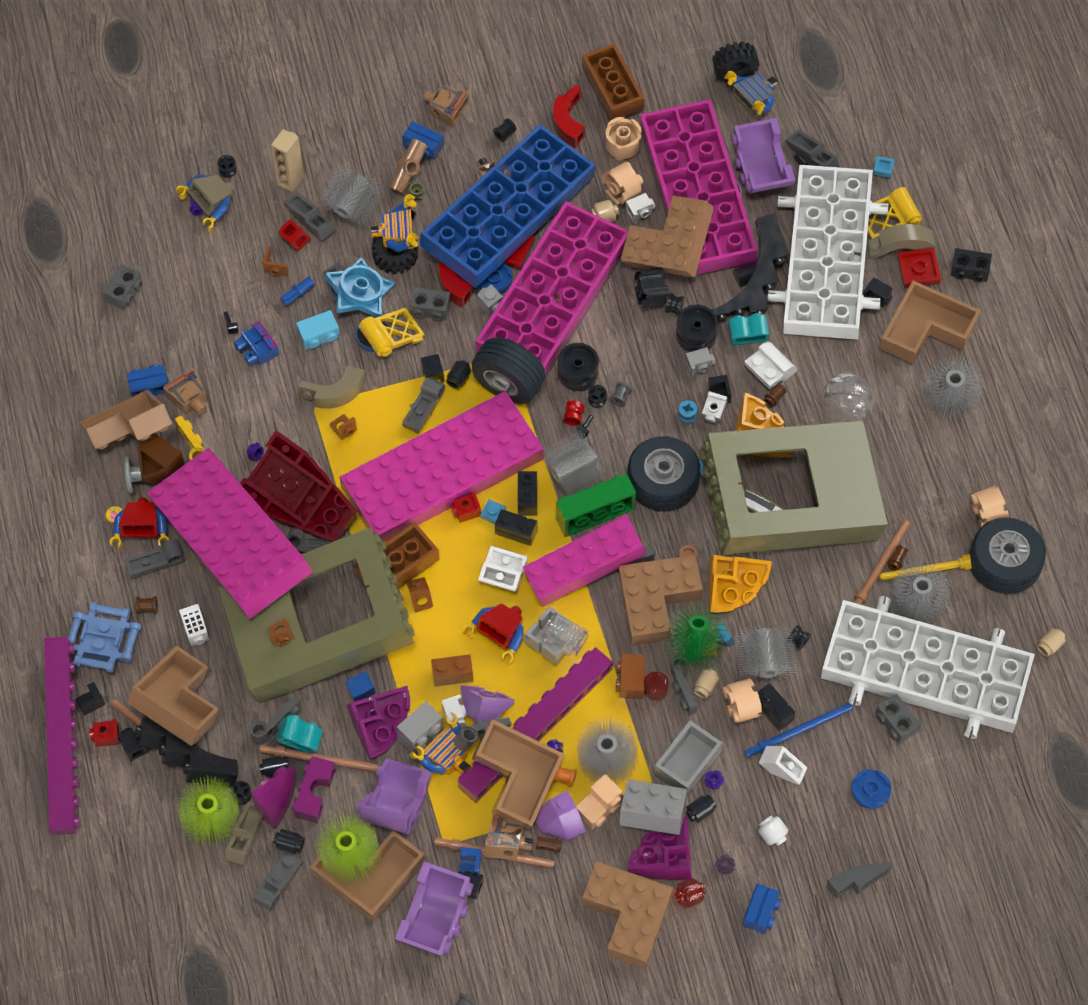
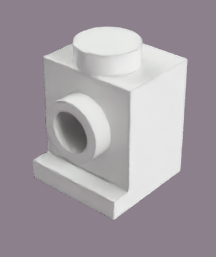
M646 193L626 201V212L634 225L637 224L638 219H644L652 214V209L655 208L653 199H649Z
M709 391L702 411V417L710 423H720L727 405V397ZM714 405L717 406V409L712 410L710 407Z
M461 695L441 700L444 715L448 718L449 722L453 720V716L450 714L452 712L458 717L456 723H459L461 727L465 726L464 717L467 714L464 705H462Z

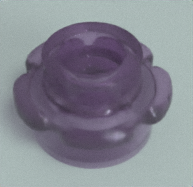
M722 855L716 860L715 865L718 872L726 875L734 871L736 863L728 855Z

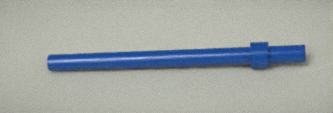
M850 703L844 704L773 738L763 739L757 742V745L744 750L745 756L748 758L759 752L763 753L766 746L779 744L851 711L853 707Z

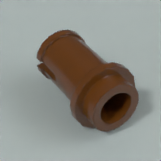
M777 384L769 394L764 396L766 405L769 407L776 406L778 404L777 401L787 392L786 388L781 384Z
M898 545L892 558L888 559V567L894 571L901 569L908 549Z
M538 836L536 849L554 851L555 854L561 852L562 840H559L558 837L551 839Z

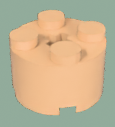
M617 117L607 125L605 147L608 153L615 157L616 160L622 161L631 158L641 149V127L634 119L630 118L629 120L624 119V117Z
M629 162L622 163L602 175L603 185L606 184L608 187L605 191L609 198L617 205H623L626 201L641 194L642 177L635 173Z
M992 486L970 495L973 503L971 504L973 514H978L980 518L978 520L980 528L991 520L1009 517L1008 510L1005 511L1004 508L1006 503L998 487Z
M750 678L722 687L723 696L728 701L726 706L727 714L737 723L761 716L760 712H762L759 695L757 691L754 692L751 687L755 685Z

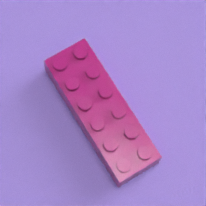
M626 514L523 566V569L543 607L617 570L619 566L626 565L646 555V552Z

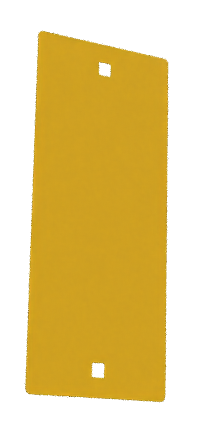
M450 370L443 371L445 382H441L439 375L430 377L445 384V390L420 433L402 426V422L410 410V405L414 404L419 396L421 386L426 379L425 376L359 393L352 401L340 407H315L314 413L336 486L347 498L341 488L340 476L489 400L495 395L477 381L473 372L470 373L464 385L459 387V389H454L446 383ZM526 403L515 404L537 438ZM343 414L348 419L354 417L356 419L357 431L341 440L330 427V423ZM339 422L337 428L344 422ZM545 459L522 470L537 471V516H525L527 519L531 518L538 521V530L531 546L495 534V524L480 517L459 523L458 518L453 516L451 508L418 525L438 548L439 560L411 580L425 577L433 607L415 612L407 584L398 589L404 599L402 601L403 607H406L409 614L407 620L415 632V636H412L414 644L387 654L396 687L408 686L410 710L407 713V717L427 701L442 716V725L445 729L448 724L444 722L445 715L441 700L461 695L462 698L461 685L479 686L493 693L496 691L504 693L514 699V704L499 716L501 719L509 717L512 724L510 728H513L515 721L521 716L524 717L528 713L527 711L534 703L537 704L547 690L551 691L555 687L556 681L560 677H565L569 673L568 671L575 663L578 664L588 650L592 651L596 647L612 661L587 585L542 607L525 571L517 592L478 581L491 546L528 556L527 564L572 542L570 536L564 537L556 521V501H558L548 468H546ZM518 473L476 495L481 512L490 499L506 506V511L518 514ZM356 513L348 525L351 535L367 529ZM419 596L416 603L424 605L427 602V597ZM499 604H504L510 609L513 606H518L521 609L522 614L520 616L523 618L521 625L524 627L523 640L517 652L514 651L513 653L514 662L509 665L510 656H506L504 661H502V654L508 651L509 648L505 650L477 631L476 628L474 638L469 639L468 637L472 630H468L464 634L463 627L467 624L471 625L473 618L481 609L495 607ZM549 606L580 628V639L556 666L542 656V651L537 653L525 644V633L535 622L539 623L538 618ZM470 654L474 682L434 687L431 659ZM614 665L613 670L539 741L545 745L553 739L562 742L564 745L562 747L564 756L560 763L561 767L572 771L574 769L577 770L572 787L564 782L552 781L542 805L549 799L568 791L577 806L590 794L591 787L598 779L593 775V771H588L583 767V758L581 759L582 764L579 766L580 761L577 750L579 745L577 744L580 743L577 741L583 744L584 742H582L583 739L581 738L585 740V736L590 734L588 731H595L590 727L600 725L599 720L603 733V721L607 734V726L609 729L611 719L612 729L616 730L615 727H612L616 723L619 728L621 726L624 734L628 732L631 734V738L634 736L633 754L636 762L629 763L630 767L625 769L627 772H623L621 777H616V782L612 772V781L622 790V796L625 793L626 780L628 779L652 783V778L625 698H619V691H616V679L618 677ZM469 715L464 717L465 726L475 723ZM478 738L468 750V757L465 761L471 765V768L475 761L472 760V757L481 738ZM457 769L451 775L431 773L428 793L442 839L464 841L488 834L493 815H495L491 812L508 776L504 775L475 804L458 788V778L462 773Z

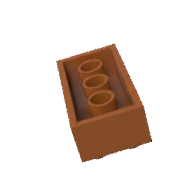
M615 43L582 55V68L610 121L617 117H626L644 110V96Z
M415 522L385 543L387 549L385 554L389 557L392 564L390 569L398 581L397 589L439 560L438 548ZM356 563L353 565L354 575L366 589L367 587L365 586L359 565Z

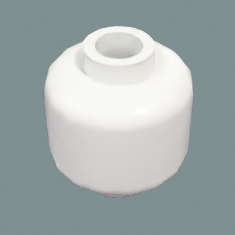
M771 815L759 824L758 833L767 845L776 844L779 846L787 840L785 835L788 833V828L779 817Z

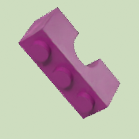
M312 756L310 762L306 763L304 768L305 778L300 781L298 786V792L300 793L298 798H294L292 803L295 818L318 824L324 802L323 798L314 796L312 791L317 786H331L336 771L335 762Z

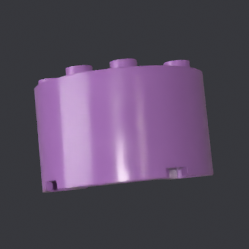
M777 118L734 126V134H731V140L733 145H735L737 156L734 159L736 169H740L741 173L739 174L740 183L745 185L747 192L750 194L795 184L796 180L792 167L786 164L780 145L781 131Z
M386 758L383 765L378 766L376 776L379 779L375 791L367 794L364 800L358 804L357 812L360 813V820L407 835L410 834L422 810V802L427 794L432 772Z
M424 861L417 878L419 885L406 920L401 921L395 939L443 956L449 953L454 936L458 937L461 925L459 923L461 917L465 918L468 906H466V902L472 892L473 884L470 883V877Z

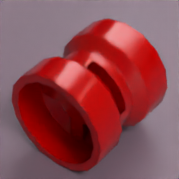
M574 400L568 401L565 407L566 413L563 416V422L570 426H579L582 422L581 414L584 412V404Z

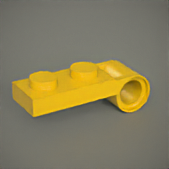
M180 415L175 418L177 429L191 447L189 452V459L191 461L204 451L201 446L203 441L198 434L193 433V427L189 420L185 421Z

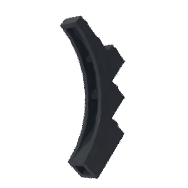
M775 213L759 217L755 221L759 251L754 272L746 287L736 297L712 309L717 316V321L728 318L727 315L733 313L735 316L743 314L745 310H747L748 316L754 313L764 315L765 311L769 308L763 288L765 291L775 288L779 279L773 262L775 264L783 263L789 255Z
M143 715L140 726L137 725L135 730L138 746L159 748L162 764L182 766L183 774H186V782L196 784L197 782L198 784L202 782V784L207 785L208 779V785H213L214 783L218 786L221 783V787L224 785V787L229 788L236 782L238 777L237 760L215 755L196 745L191 746L146 715Z

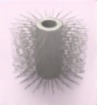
M357 172L354 174L346 173L343 174L344 176L337 177L331 183L335 185L334 187L332 186L333 189L327 191L333 196L329 195L330 197L328 198L330 200L328 201L330 202L326 205L331 204L330 206L332 207L330 208L334 209V212L331 213L336 212L337 215L343 217V221L344 218L346 220L349 218H359L365 224L363 218L367 214L362 210L368 207L372 211L370 204L373 206L375 202L371 201L372 203H370L368 200H370L369 198H371L370 196H372L371 194L375 190L371 186L373 184L370 183L375 182H369L370 180L356 174Z
M957 357L953 370V365L951 368H949L950 365L947 367L942 365L944 369L942 368L941 370L938 367L941 373L938 371V374H935V376L933 373V376L929 378L930 380H926L928 384H931L926 386L925 389L932 391V394L925 393L927 395H924L931 398L930 401L934 403L932 404L933 406L941 402V410L944 407L946 408L944 414H946L948 406L949 408L951 406L950 419L953 406H955L953 410V417H955L957 411L958 415H960V409L964 406L969 409L967 406L969 403L970 405H977L973 403L978 396L980 397L976 393L982 386L978 387L974 381L978 383L983 382L976 378L972 370L968 373L966 372L967 369L965 367L967 364L964 363L965 366L962 369L963 362H961L959 370L958 368L956 370Z
M584 437L576 439L573 444L571 441L569 444L567 442L564 447H561L560 451L555 449V454H547L549 456L547 460H551L547 462L550 465L549 470H551L556 481L560 483L559 487L562 485L561 488L563 490L567 489L565 490L567 492L571 491L573 487L575 489L577 485L586 483L589 478L597 477L595 474L602 471L598 467L600 465L597 464L599 459L592 447L587 446L589 441L586 443L587 440L584 441Z
M920 560L919 570L916 574L915 571L912 574L906 571L909 576L907 577L901 573L904 579L898 578L897 587L895 585L893 588L895 591L891 593L896 598L898 597L899 600L891 598V601L897 604L892 603L890 605L893 607L897 605L899 607L897 612L900 609H906L905 612L903 611V615L906 613L912 614L907 615L911 616L910 619H912L913 614V620L915 616L917 619L920 614L919 621L923 617L924 619L927 618V616L935 620L931 615L934 614L937 617L938 611L942 613V608L948 603L947 601L943 604V600L945 602L950 597L946 598L950 592L945 593L947 590H941L942 588L939 587L946 586L941 583L943 582L942 579H940L941 581L938 580V582L935 580L937 577L932 580L930 578L932 575H928V572L925 577L927 565L924 575L921 571V576H919Z
M764 624L762 629H755L756 631L754 632L749 631L753 635L747 634L742 636L745 638H740L745 640L737 641L745 642L738 643L737 645H746L736 647H745L742 649H747L738 652H746L748 654L747 656H738L739 658L747 657L743 658V660L748 659L739 662H747L744 664L752 665L748 667L752 669L740 671L741 673L749 672L751 675L748 676L753 674V677L758 676L763 679L767 678V680L781 673H797L784 672L789 671V668H794L788 667L791 665L787 664L793 662H787L789 660H786L794 658V656L785 657V655L789 656L787 653H790L785 651L793 650L785 648H791L789 645H794L783 642V640H792L784 639L788 637H782L790 635L783 634L787 633V631L782 632L784 630H781L779 632L772 628L769 629V627L765 628Z
M611 719L609 729L607 726V734L603 721V733L599 720L600 725L596 726L599 727L596 730L600 732L596 733L593 731L594 733L592 734L588 731L590 733L586 735L588 741L583 744L577 741L580 743L577 744L579 745L577 746L579 764L583 758V767L584 765L586 767L589 765L588 771L591 770L593 771L592 773L596 771V778L599 774L600 776L608 774L609 777L610 769L611 780L613 772L616 782V777L623 776L622 773H616L619 772L617 768L621 769L623 765L627 769L626 766L629 763L636 762L633 754L634 736L631 738L628 732L624 734L623 730L620 732L618 728L616 730L612 729Z

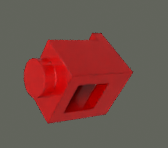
M291 219L283 224L278 231L298 252L311 239Z
M475 491L471 492L470 495L453 500L451 511L453 516L458 518L459 523L480 517L481 507Z
M116 719L93 723V729H89L90 740H94L96 747L120 744L118 738L119 725Z

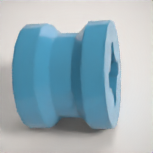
M686 400L680 403L678 418L682 423L690 424L696 420L697 406L694 402Z

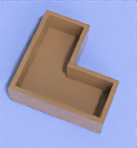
M672 196L663 230L630 225L621 261L629 267L646 270L658 268L663 269L664 273L695 278L714 207L705 200Z
M912 281L881 338L879 349L912 364L917 359L929 335L964 350L979 321L981 310Z
M148 389L79 422L88 442L95 449H104L109 446L110 442L123 440L129 433L137 440L143 441L150 438L152 433L167 430L168 426L172 424L164 404Z
M696 555L619 566V581L631 646L667 641L666 639H670L668 634L671 633V630L667 629L670 628L666 604L702 599V584Z
M178 646L169 652L132 687L127 701L129 705L191 746L214 725L219 712V708L194 693L204 682L209 667Z
M493 719L487 724L472 760L508 776L491 813L522 824L524 829L528 830L533 826L564 754Z
M394 830L378 847L380 849L377 850L380 851L376 853L381 854L371 855L377 858L369 859V862L373 863L370 873L367 870H362V875L357 865L356 867L354 865L356 877L354 872L352 873L354 882L350 875L349 883L346 872L345 877H343L344 874H342L343 871L341 870L340 875L338 872L336 873L337 869L334 873L333 871L331 872L332 868L330 869L329 866L327 869L326 864L323 866L324 861L319 859V857L310 866L313 877L373 923L420 870L425 861V854Z
M596 861L582 897V906L618 918L607 948V956L643 969L647 968L673 896V887Z

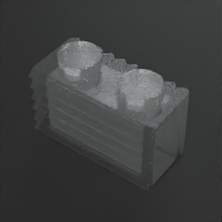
M554 612L542 630V638H544L543 640L551 646L555 644L560 647L563 653L577 656L588 639V630Z

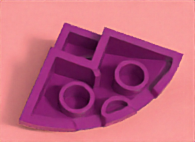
M408 686L376 694L346 705L357 735L370 759L387 751L397 740V726L407 718V713L410 710Z
M290 765L288 768L282 766L277 769L273 774V779L266 778L251 794L254 807L262 814L263 821L275 829L284 818L295 791L297 771Z
M688 816L683 817L680 835L649 831L641 838V844L637 850L632 851L628 871L651 878L692 879Z

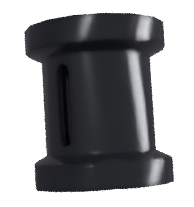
M507 118L498 128L495 127L493 129V133L498 140L504 142L506 137L511 132H515L517 128L513 121Z

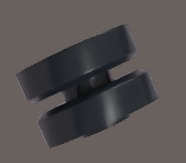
M699 304L684 308L679 313L676 324V338L679 345L689 352L706 347L710 349L715 344L717 338V316L713 310Z
M572 343L564 347L558 356V378L561 384L573 391H584L596 383L599 369V357L596 351L590 345L584 343Z

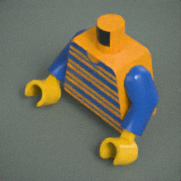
M407 194L404 197V202L387 214L382 215V226H371L372 237H383L384 246L397 252L417 247L418 242L415 240L419 239V237L412 233L411 209H409V206L411 208L416 207L417 203L413 200L415 197Z
M450 712L453 716L451 722H449L447 717H444V722L450 724L451 727L447 726L424 750L420 746L414 747L418 751V755L410 752L411 758L419 759L418 762L432 773L451 775L456 769L463 773L471 768V765L465 761L468 757V750L461 751L454 744L455 737L462 730L460 724L456 723L458 717L455 713Z

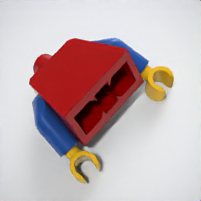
M141 497L137 502L127 503L125 509L114 518V537L110 539L112 548H114L116 541H119V549L123 547L120 534L121 537H158V534H160L158 540L159 548H161L162 541L169 540L166 537V533H168L166 517L159 509H155L153 502H149L146 498Z
M504 604L483 608L473 618L471 625L467 624L463 627V632L466 634L468 630H472L468 635L469 639H472L476 635V628L477 631L505 650L509 648L508 651L502 654V661H504L506 656H510L509 665L514 662L513 653L514 651L517 652L523 640L524 627L521 625L523 618L520 616L522 611L518 606H513L510 609Z

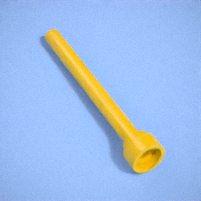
M970 554L961 555L958 560L937 563L935 565L931 564V566L927 565L926 573H930L932 568L933 572L935 570L942 571L953 568L970 570L972 569ZM926 565L923 568L920 566L919 574H921V571L924 574ZM913 567V568L911 569V570H913L912 572L915 571V574H916V572H918V570H917V571L915 570V567ZM896 570L881 573L879 578L883 581L895 579L899 575V571L902 575L906 571Z

